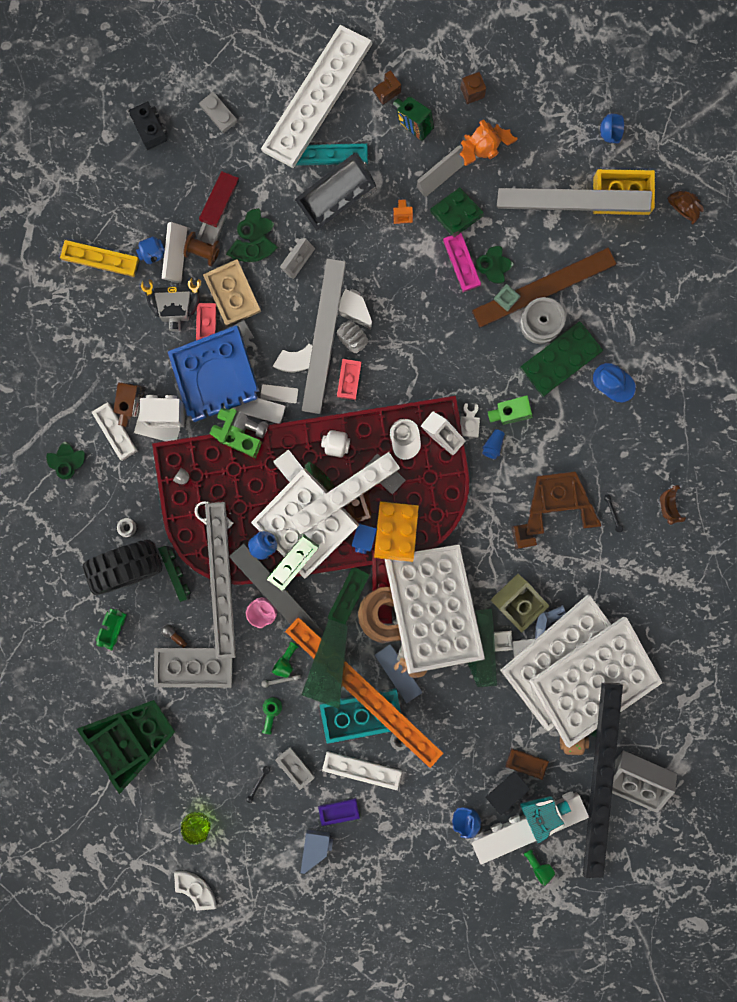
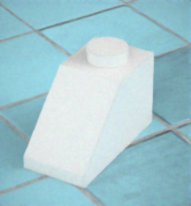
M345 289L340 299L338 315L371 329L372 320L364 299L360 296L361 293L350 289V291Z
M432 412L421 425L431 438L452 455L465 442V439L447 419L435 412Z

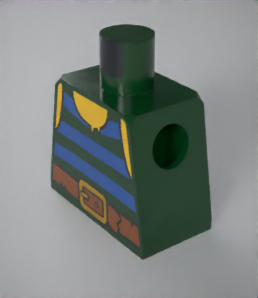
M408 97L404 102L399 98L394 101L392 108L397 111L400 124L423 142L434 129L432 111L412 97Z

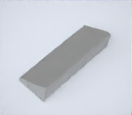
M461 145L457 146L417 180V188L425 197L464 166V159L459 155L463 150Z

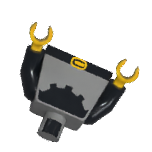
M191 278L187 287L154 288V291L152 290V280H149L150 287H145L142 281L141 288L146 292L148 305L155 316L160 317L163 322H169V331H181L180 321H189L190 316L194 315L200 303V291L198 288L201 285V280H197V286L193 285Z

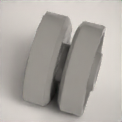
M543 297L533 300L521 315V332L532 343L545 344L551 342L564 327V310L558 302L551 298Z

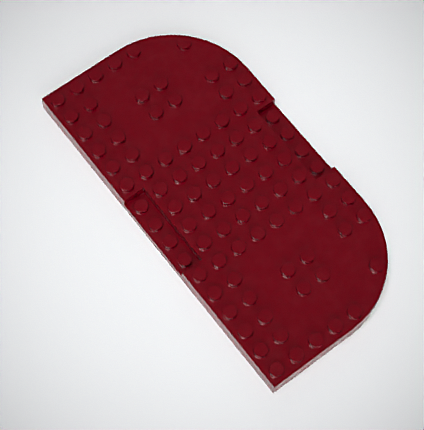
M456 396L268 425L263 438L256 436L255 431L246 429L244 434L259 439L262 442L256 459L220 443L211 434L152 443L163 521L169 541L179 557L189 567L210 579L207 525L195 515L197 504L204 501L226 503V517L233 522L232 526L227 530L230 556L243 543L248 547L249 540L260 532L251 522L290 483L273 462L287 450L292 453L303 469L309 461L316 465L328 476L335 487L364 469L376 454L382 457L389 452L400 467L397 472L405 479V482L393 494L380 483L368 490L371 518L358 521L357 523L377 528L380 502L417 505L419 507L414 552L434 549L452 533L464 513L469 494V473L464 444L452 455L431 438L421 425L432 412H435L447 419L462 436ZM400 419L413 421L419 429L421 448L410 459H400L393 451L390 429L394 422ZM330 430L345 432L348 438H350L348 454L345 453L343 457L327 455L325 447H321L323 435L327 436ZM181 468L185 469L189 474V481L185 484H178L173 481ZM202 504L198 509V513L202 518H206L205 504ZM355 529L311 574L372 565V549L371 552L367 551L366 554L355 552V548L352 547ZM375 534V538H374V542H373L372 548H375L376 534ZM276 550L268 558L259 560L272 572L284 557ZM229 557L231 584H253ZM298 572L295 577L302 575Z

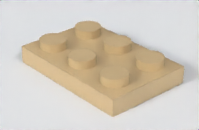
M238 259L203 274L226 327L261 312Z

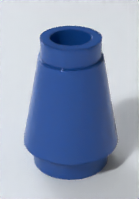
M495 429L482 447V454L491 459H496L497 456H500L505 433Z

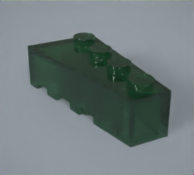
M331 619L328 620L302 691V696L338 709L341 708L349 631L348 625Z

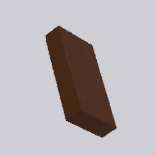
M511 748L505 767L543 780L549 761Z

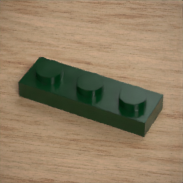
M168 546L158 548L179 601L189 600L191 592L187 583L184 584L181 577L184 575L180 566L175 564L174 559H176L174 550L172 548L169 549Z
M357 568L351 569L327 617L328 619L345 626L370 574Z

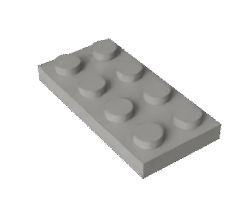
M154 648V687L232 688L233 658L216 659L215 648Z

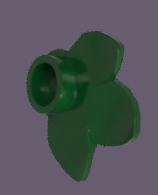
M259 208L247 212L245 220L238 224L237 232L241 238L254 242L263 235L268 234L274 227V223L267 218H261V211ZM245 226L250 227L249 233H244L243 228Z
M502 246L489 248L486 254L480 256L476 261L477 270L485 274L489 281L497 284L505 282L503 273L509 271L514 265L510 259L501 256ZM483 262L488 263L487 268H484L482 266Z
M63 442L58 448L57 454L47 453L46 460L48 466L56 471L59 478L67 480L72 478L75 470L83 465L85 453L83 450L74 452L67 442ZM68 467V473L64 474L63 469Z

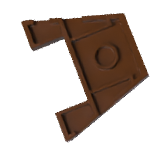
M576 472L536 477L526 536L544 534L542 514L580 509L583 529L601 527V522L598 520Z

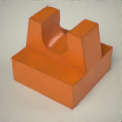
M406 199L398 200V208H393L394 224L412 223V207L406 206Z

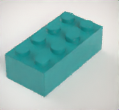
M396 688L378 691L401 713ZM354 696L320 702L327 744L391 732Z

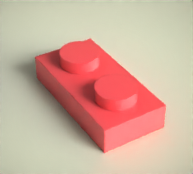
M216 303L198 304L196 341L216 333Z
M342 359L337 392L338 398L356 400L361 369L360 361Z

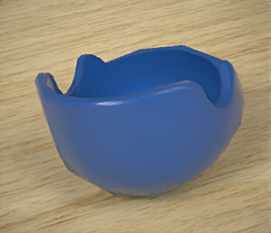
M608 114L600 125L601 137L608 143H620L624 132V118L622 115Z
M467 807L456 809L452 819L454 831L460 833L462 838H474L481 828V818L477 811Z

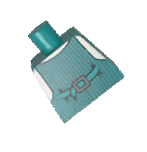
M551 796L520 804L537 843H540L564 827L565 824L561 816L571 812L566 800L555 804Z

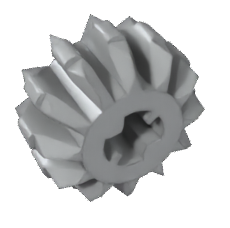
M348 320L337 330L339 340L353 353L362 351L368 344L366 334L352 321Z

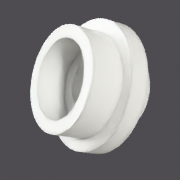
M124 518L117 524V531L123 537H131L136 532V523L132 519ZM126 524L130 525L129 531L124 530Z

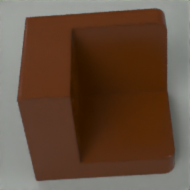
M390 70L384 74V81L373 88V92L382 105H384L401 93V84Z
M527 524L512 526L515 549L537 545L536 538H533V535L526 536Z

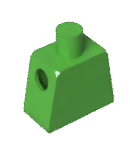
M528 396L498 403V409L488 411L490 423L501 420L504 425L533 418ZM506 410H512L510 415H505Z

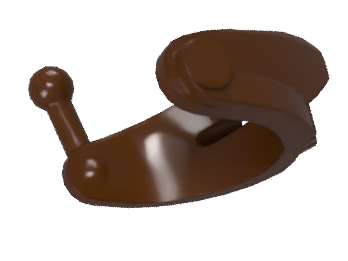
M680 485L672 486L673 488L666 490L660 496L662 514L668 520L669 525L685 522L686 517L680 516L676 507V492L681 489Z

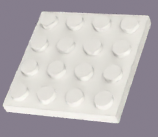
M304 468L251 523L259 531L272 533L277 540V550L285 557L302 536L290 520V517L328 492ZM341 508L304 533L319 545L318 550L299 571L304 579L359 526L344 508Z

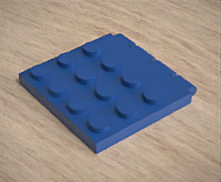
M233 326L168 351L187 416H191L194 422L207 418L206 411L209 416L218 414L220 408L224 409L223 404L229 410L242 405L240 398H242L244 403L258 399L256 392L259 391L239 326Z

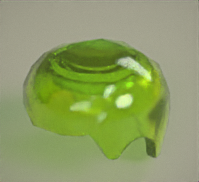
M191 812L186 815L181 823L183 840L194 845L207 840L211 829L208 816L202 812Z

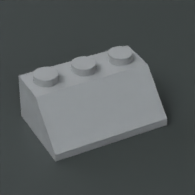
M623 750L615 760L612 793L658 813L675 793L677 774Z

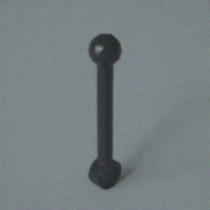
M607 494L604 496V500L608 503L616 524L615 530L616 532H622L623 526L619 524L611 503V496Z
M269 766L263 767L262 775L251 794L246 797L248 803L253 802V797L265 775L270 772Z

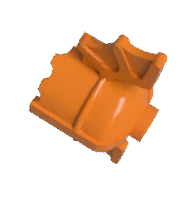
M482 120L479 122L480 126L473 135H464L466 141L463 140L461 142L463 150L459 155L463 157L465 166L476 160L475 155L480 158L488 157L492 159L499 153L497 148L501 141L506 145H510L516 142L518 138L511 134L510 129H501L498 124L493 128L490 123Z

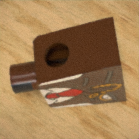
M118 382L113 410L114 413L120 414L118 425L129 427L131 417H138L140 398L144 396L145 387Z

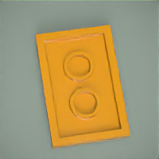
M380 502L374 558L413 562L419 506Z

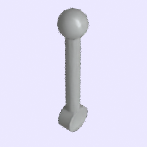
M301 675L272 681L264 680L261 685L267 688L272 684L301 679Z

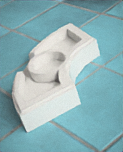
M308 344L303 350L298 352L282 350L273 367L285 372H299L309 369L312 345Z
M186 871L174 872L175 892L184 893L189 896L195 903L196 911L217 908L215 896L203 879Z

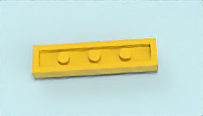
M67 240L64 241L60 259L132 277H135L139 258Z

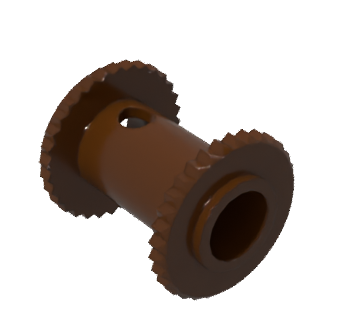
M191 232L184 245V257L187 258L192 253L208 259V266H213L219 255L220 242L217 240L213 245L196 239V233Z

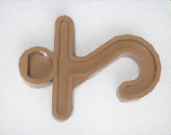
M381 587L367 594L361 602L358 611L359 624L363 632L372 640L380 643L401 641L398 624L384 625L380 622L377 614L378 608L381 605L385 604L394 607L391 588ZM427 671L412 673L409 676L419 678L424 676Z

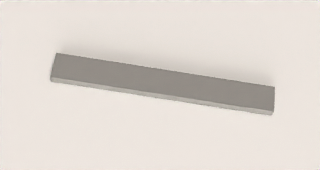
M499 188L497 208L651 212L652 191Z
M326 260L302 411L322 413L347 263L345 261Z
M205 503L216 659L235 658L236 646L226 503Z

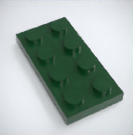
M579 321L520 366V369L540 395L544 397L602 353L603 349L581 321Z

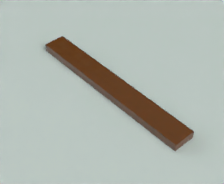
M608 247L515 290L521 297L508 312L493 300L472 310V314L479 328H482L527 307L530 302L537 298H547L616 266V262Z

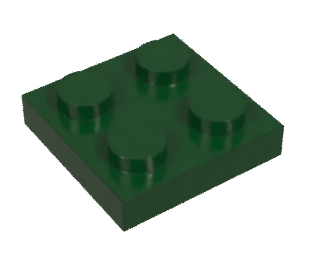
M460 187L430 209L431 214L454 238L484 216V212Z

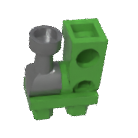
M220 408L217 418L225 421L223 428L214 425L210 434L218 439L220 443L256 459L262 442L259 439L244 434L245 430L255 431L256 436L263 438L268 429V424L264 422L257 424L249 420L245 414L235 409Z

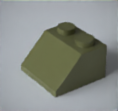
M519 574L491 599L492 603L521 633L549 607L546 601Z

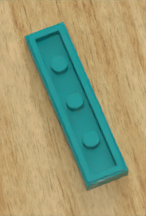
M368 143L308 145L296 165H339L353 153H358L364 164H368Z

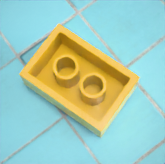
M597 169L593 177V190L652 191V212L655 208V171ZM593 211V214L650 215L651 212Z

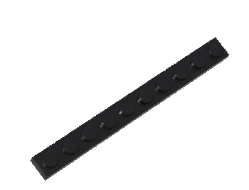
M601 683L582 874L585 878H604L623 685L620 683Z

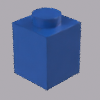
M359 524L352 543L355 552L366 554L367 551L371 552L377 528Z

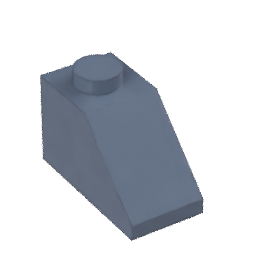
M307 829L301 873L305 874L327 857L328 851H332L333 839L329 838V832Z

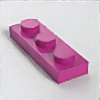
M462 233L455 238L452 235L443 238L462 292L481 286Z

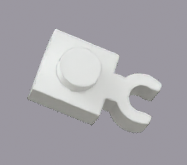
M465 403L463 411L466 417H460L462 436L478 438L480 418H474L478 411V405L475 404L474 411L471 412L467 409L468 404Z

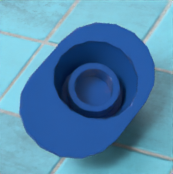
M605 363L595 370L593 374L595 386L610 399L623 403L633 397L636 387L635 382L621 368L611 363Z

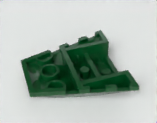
M154 700L77 728L84 742L90 747L109 776V780L119 795L175 733Z

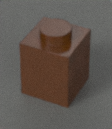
M480 72L462 78L460 88L467 104L485 97L486 86Z

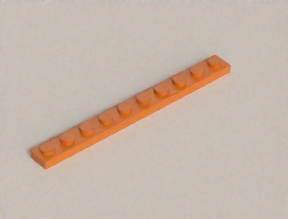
M299 617L285 631L429 768L443 755L439 748Z

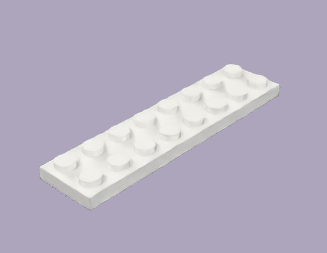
M341 25L338 27L262 146V152L292 168L295 167L372 46L370 39Z

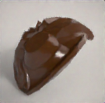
M678 191L670 194L667 198L672 207L679 214L690 220L691 224H694L699 219L700 212H704L703 206L700 204L701 201L698 200L696 194Z

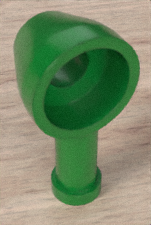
M293 642L289 643V647L272 669L274 675L287 678L291 674L293 667L289 663V659L299 646Z
M270 697L263 703V711L267 715L264 729L262 730L264 734H272L271 729L274 717L282 711V703L275 697ZM270 704H273L275 706L274 711H270L268 709V706Z
M530 849L524 853V856L527 857L533 867L538 881L543 886H546L555 876V872L550 864L540 865L533 854V850Z

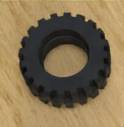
M149 539L121 546L85 561L82 568L91 593L99 595L150 578L160 573L163 565L155 543Z

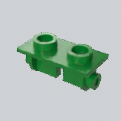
M112 608L106 612L102 624L108 627L107 629L100 628L95 640L97 641V646H104L111 651L113 650L127 614Z

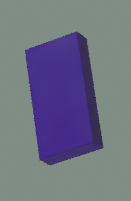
M356 798L318 806L321 826L360 819Z

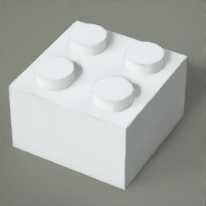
M146 395V398H140V422L148 427H185L184 404L174 395H166L165 398H158L156 395Z

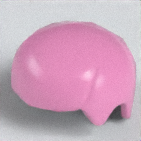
M263 597L253 600L245 612L249 623L257 628H263L266 625L272 624L278 614L277 609L271 602Z

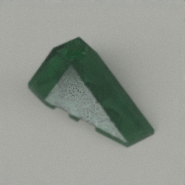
M492 609L474 610L485 659L467 664L477 687L497 686Z

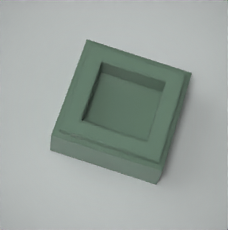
M506 284L494 297V300L508 312L521 296Z

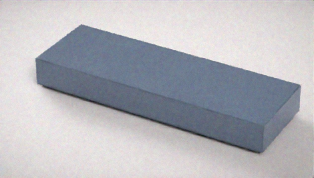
M391 644L374 654L406 703L423 693L407 671L401 673L403 670L402 665L399 664L398 669H394V665L399 661H397L398 655Z

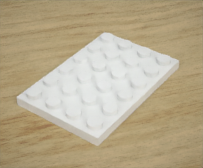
M460 545L414 552L413 562L385 559L408 674L484 660Z
M586 595L500 670L547 731L555 725L529 680L611 625L589 595Z
M622 617L529 680L565 745L569 748L597 729L601 683H620L623 685L620 712L662 684L659 675L626 617Z

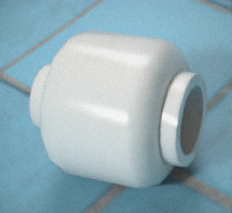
M330 430L327 436L323 435L321 447H325L327 455L343 457L345 453L348 454L350 438H348L345 432Z

